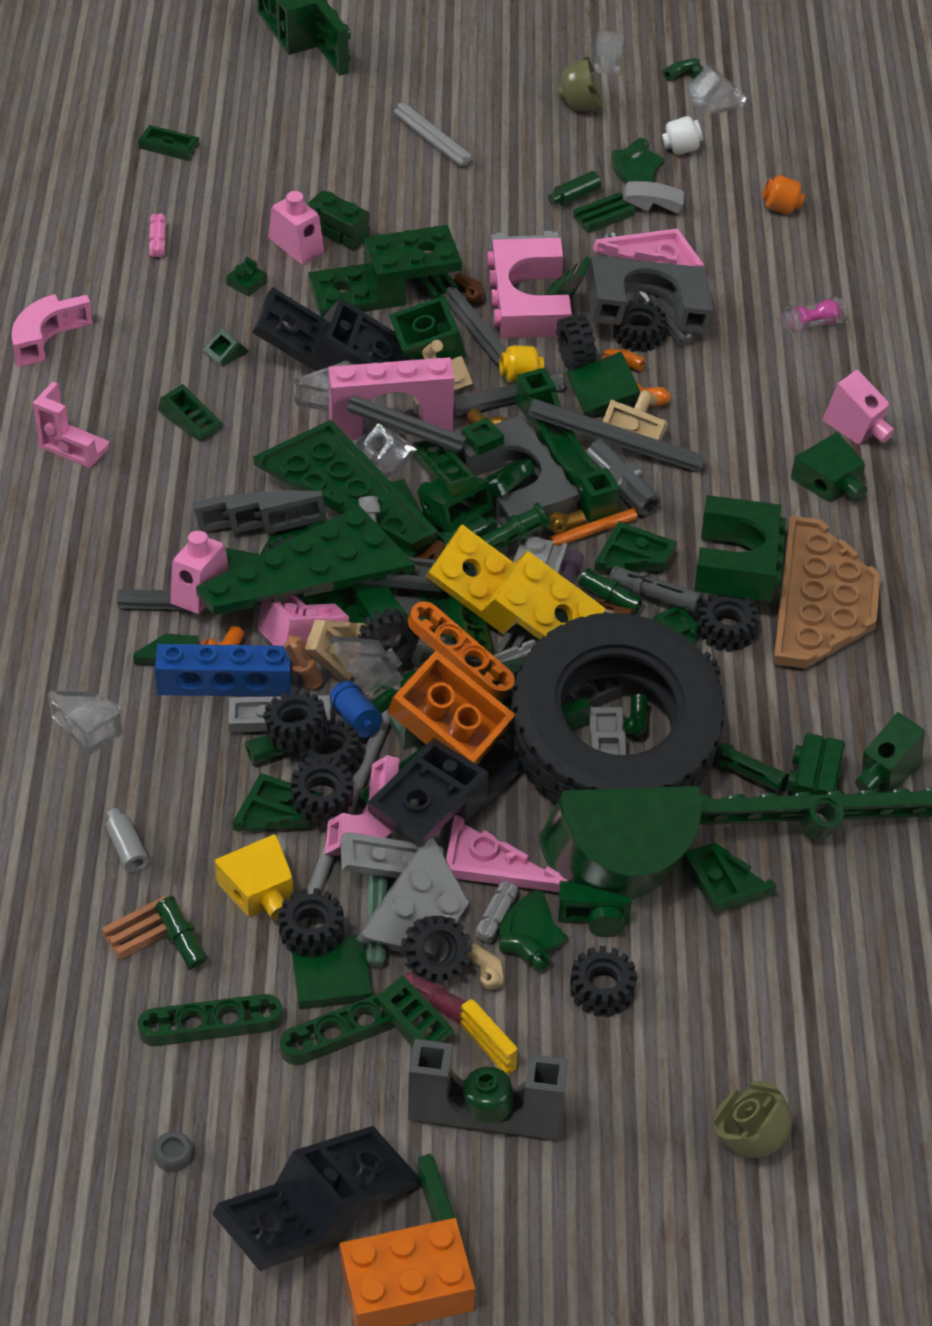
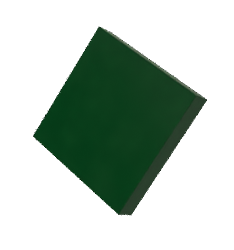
M622 351L566 372L582 412L588 417H594L606 412L611 400L625 405L638 400L641 393Z
M359 934L343 935L341 943L337 942V948L332 951L327 947V955L322 957L320 951L315 952V958H309V952L304 951L303 957L297 956L296 948L291 952L299 1009L355 1003L372 996L364 943L356 939Z

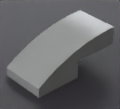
M627 182L624 189V201L646 211H649L652 204L655 203L679 214L683 207L684 191L654 182Z
M590 707L589 737L591 747L610 754L626 755L625 732L622 729L623 707Z

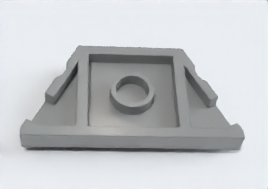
M433 838L424 846H419L356 938L359 942L367 944L369 941L385 944L387 949L401 952L405 951V945H401L402 938H407L408 935L405 931L408 927H413V922L427 916L441 915L456 919V923L469 902ZM434 934L426 940L424 953L427 959L435 955L445 940L443 936Z

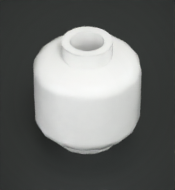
M689 116L668 122L665 127L666 133L661 134L666 150L672 149V152L677 156L699 149L700 141L704 140L698 120L693 121Z

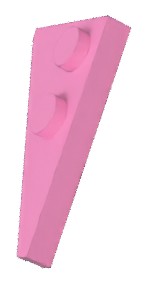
M678 228L596 239L593 246L596 253L629 260L704 267L703 262Z
M454 815L446 862L455 879L492 884L508 881L516 884L517 887L559 892L560 881H568L548 866L545 870L528 861L529 855L506 842L498 841L494 835L485 830L479 833L465 825L463 817Z

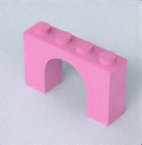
M561 238L492 240V251H487V269H492L489 270V287L495 288L491 289L492 307H497L493 311L494 326H499L500 338L558 337L556 334L558 320L572 316L569 295H529L514 287L515 284L524 280L558 279L562 276L563 251Z
M450 357L328 367L329 420H332L350 440L357 439L363 435V417L347 410L350 398L358 396L371 401L382 394L390 392H402L414 396L419 400L420 420L453 432L454 373Z

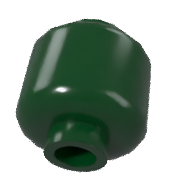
M484 1066L469 1073L463 1085L464 1102L467 1112L474 1120L484 1124L501 1122L508 1117L513 1109L514 1093L510 1077L503 1070L497 1067Z

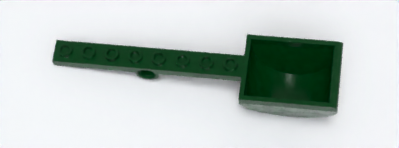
M699 786L566 790L560 796L541 830L539 842L544 858L550 868L557 871L568 882L636 899L653 892L665 882L694 840L699 825L800 822V827L806 836L814 840H824L831 835L842 820L932 817V787L918 792H910L907 788H900L890 793H877L874 789H868L857 794H845L843 791L837 790L828 792L825 795L798 792L792 796H779L777 793H766L759 797L745 798L743 794H733L720 799H712L709 795H701ZM816 813L823 815L827 822L820 820Z

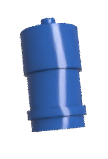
M342 681L333 687L330 693V701L332 707L342 715L343 721L346 724H351L353 729L357 730L360 738L374 735L382 725V714L363 695L361 688L351 681Z

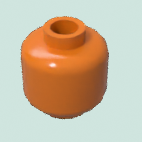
M776 175L773 179H768L761 199L765 200V206L769 210L788 216L794 209L799 210L801 208L805 194L801 193L802 186L800 182L783 175Z

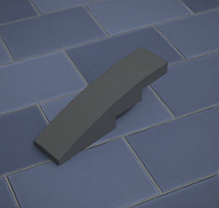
M260 491L225 495L193 502L199 531L205 533L231 527L233 534L264 527L265 533L269 534L327 520L321 491Z

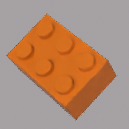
M437 650L396 693L387 711L388 714L426 745L435 738L476 765L504 735L515 717L512 711Z
M456 1218L339 1243L340 1268L354 1326H409L474 1311L475 1285Z

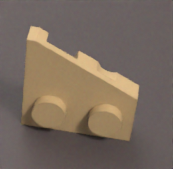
M315 620L308 636L305 650L339 681H350L361 651L358 641V635H361L359 628L361 625L367 627V624Z

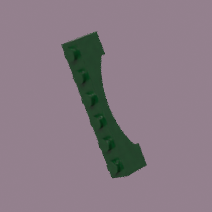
M540 368L518 374L516 378L515 402L529 425L534 428L540 443L547 446L556 465L562 467L566 479L577 488L580 496L578 505L589 523L618 513L621 488L608 467L601 469L591 460L572 430L529 416V409L534 399L562 408L556 392L557 387L546 369Z

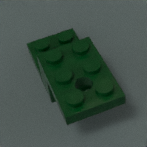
M257 0V13L288 55L318 47L339 76L349 73L351 54L348 49V40L351 39L350 29L347 24L341 21L337 11L331 8L327 0Z
M448 225L433 226L364 237V264L308 272V282L319 315L322 318L339 298H342L362 312L405 306L406 279L462 271V260Z

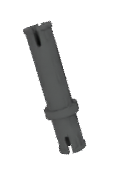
M616 565L609 576L610 581L612 579L619 581L621 587L632 591L637 596L651 597L695 613L700 611L704 601V594L655 579L651 577L650 573L643 571L637 573Z

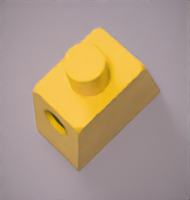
M275 834L214 860L218 885L247 916L253 917L266 911L271 920L278 921L279 908H282V902L285 898L290 900V894L293 893V879Z

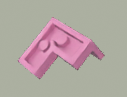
M52 382L33 402L40 448L91 468L110 447L108 440L68 424L66 406L61 403L58 383Z
M293 594L286 596V600L274 603L273 599L261 601L257 628L274 646H283L288 641L287 637L290 635L294 637L300 636L306 645L315 620L348 622L349 616L336 604L305 605Z

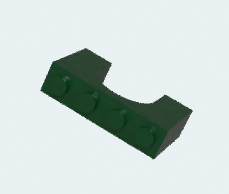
M706 495L701 538L739 543L753 550L735 552L700 547L694 591L771 602L773 589L780 590L782 577L781 569L784 554L786 518L781 517V505Z

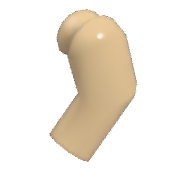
M476 943L472 944V952L467 953V958H470V962L480 967V981L482 985L488 990L499 988L504 980L502 960Z

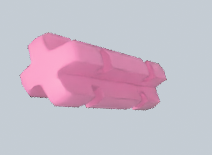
M154 213L150 216L149 255L152 258H162L165 255V216L162 213L158 215Z

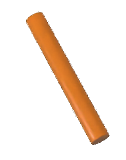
M634 508L560 534L549 536V540L554 541L553 545L562 546L563 543L568 544L614 528L618 522L626 524L637 520V513Z

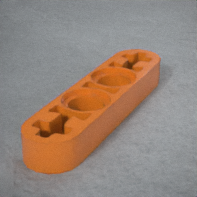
M418 602L412 607L408 617V625L418 637L433 650H437L497 700H503L509 696L514 686L515 678L505 665L432 603ZM425 616H427L430 620L425 619L421 621L418 618H424ZM444 634L451 635L457 640V644L446 645L441 641L440 636ZM476 656L480 659L482 665L472 667L467 664L465 657ZM488 668V669L490 670V672L487 671L486 674H485V676H483V674L485 673L486 669ZM499 680H501L504 684L500 683L496 686L492 682H498Z

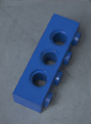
M157 644L155 663L157 695L277 697L286 692L287 696H291V660L284 646Z

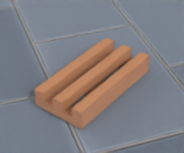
M165 896L102 928L104 938L120 960L166 937L168 931L164 924L152 930L149 929L162 922L154 906L166 898ZM135 935L138 936V937L132 939L131 941H129V942H127V943H125V944H123V945H121V946L119 945L120 943H122V942H124V941L130 939L131 937H133V936H135Z

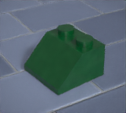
M444 295L389 315L404 356L415 360H423V349L434 340H440L443 348L435 354L437 358L450 357L454 359L460 356L462 358L467 357L459 330Z

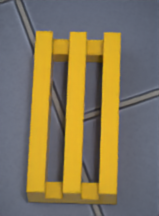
M470 999L462 1004L461 1010L463 1012L461 1013L462 1021H460V1026L499 1069L503 1070L507 1075L516 1070L518 1055L516 1045L474 1000Z

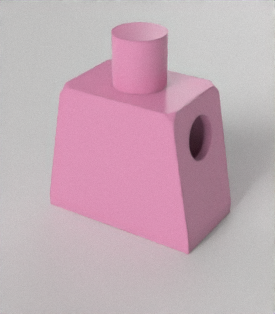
M289 192L286 195V199L274 204L271 208L268 238L303 265L324 254L320 218L317 212L304 203L301 192Z
M855 370L837 384L822 419L825 423L857 444H862L872 435L882 443H885L895 431L893 427L884 421L890 407L889 402L860 371Z
M193 531L188 535V543L172 562L171 604L197 614L206 607L196 595V586L230 570L223 543L208 538L207 534L203 531Z

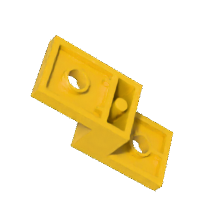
M463 524L457 529L425 576L502 634L518 623L540 640L557 626L566 624L558 621L555 617L556 608H560L567 613L568 621L582 616L586 617L591 614L603 613L606 609L528 550L517 561L512 562ZM463 563L473 564L477 570V575L471 577L465 574Z

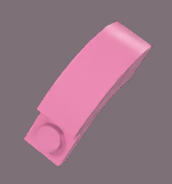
M56 294L39 299L25 308L15 320L12 328V343L16 366L20 367L45 361L44 345L49 338L62 331L93 324L91 303L88 296L83 295L58 301Z
M386 755L372 763L368 801L399 772V758ZM367 803L361 815L342 813L328 821L325 855L341 856L340 838L346 832L386 838L395 828L369 812Z

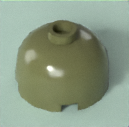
M589 57L570 63L562 72L561 84L557 85L561 101L566 100L569 107L576 112H592L602 109L603 106L598 80L595 79L593 74L595 70Z
M768 1081L749 1083L748 1085L751 1089L742 1094L735 1090L720 1104L714 1116V1123L717 1126L716 1133L721 1141L732 1152L748 1159H758L776 1152L785 1143L792 1130V1112L788 1103L776 1085Z

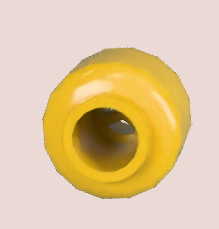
M512 345L506 349L505 353L502 352L500 355V376H504L509 384L516 383L518 374L544 368L543 356H538L534 346Z

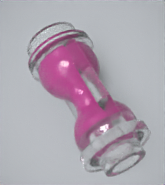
M832 296L815 304L786 306L784 313L781 314L782 327L784 330H789L790 334L793 335L806 328L815 326L840 325L842 321L848 318L847 304L844 298Z

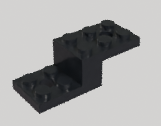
M272 287L266 295L252 331L256 336L327 379L328 367L340 366L345 359L354 365L409 361L410 359L404 356L395 331L342 298H339L322 318ZM283 321L287 322L290 325V328H288L283 323ZM376 348H379L382 351V354H380Z
M433 738L368 801V811L421 846H424L450 819H454V815L463 817L465 819L464 824L468 826L523 769L518 762V756L515 755L513 746L501 738L483 757L482 760L488 762L489 765L482 768ZM419 798L426 802L422 806H413L409 803L411 799Z
M370 1126L294 1150L274 1185L218 1202L212 1214L258 1270L262 1271L344 1241L362 1208L415 1190L421 1178L374 1126Z

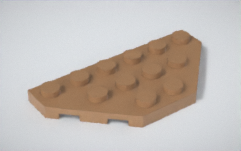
M791 515L789 518L773 664L806 669L873 631L876 626L880 573L873 566L868 568L858 559L859 554L843 539L837 540L829 532L830 527L821 519Z

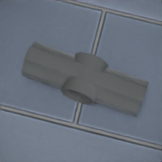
M601 439L591 444L590 448L586 451L587 455L601 469L608 467L621 488L620 496L639 515L647 517L653 514L655 509L661 504V496L643 479L639 465L631 459L625 461L607 442H603Z

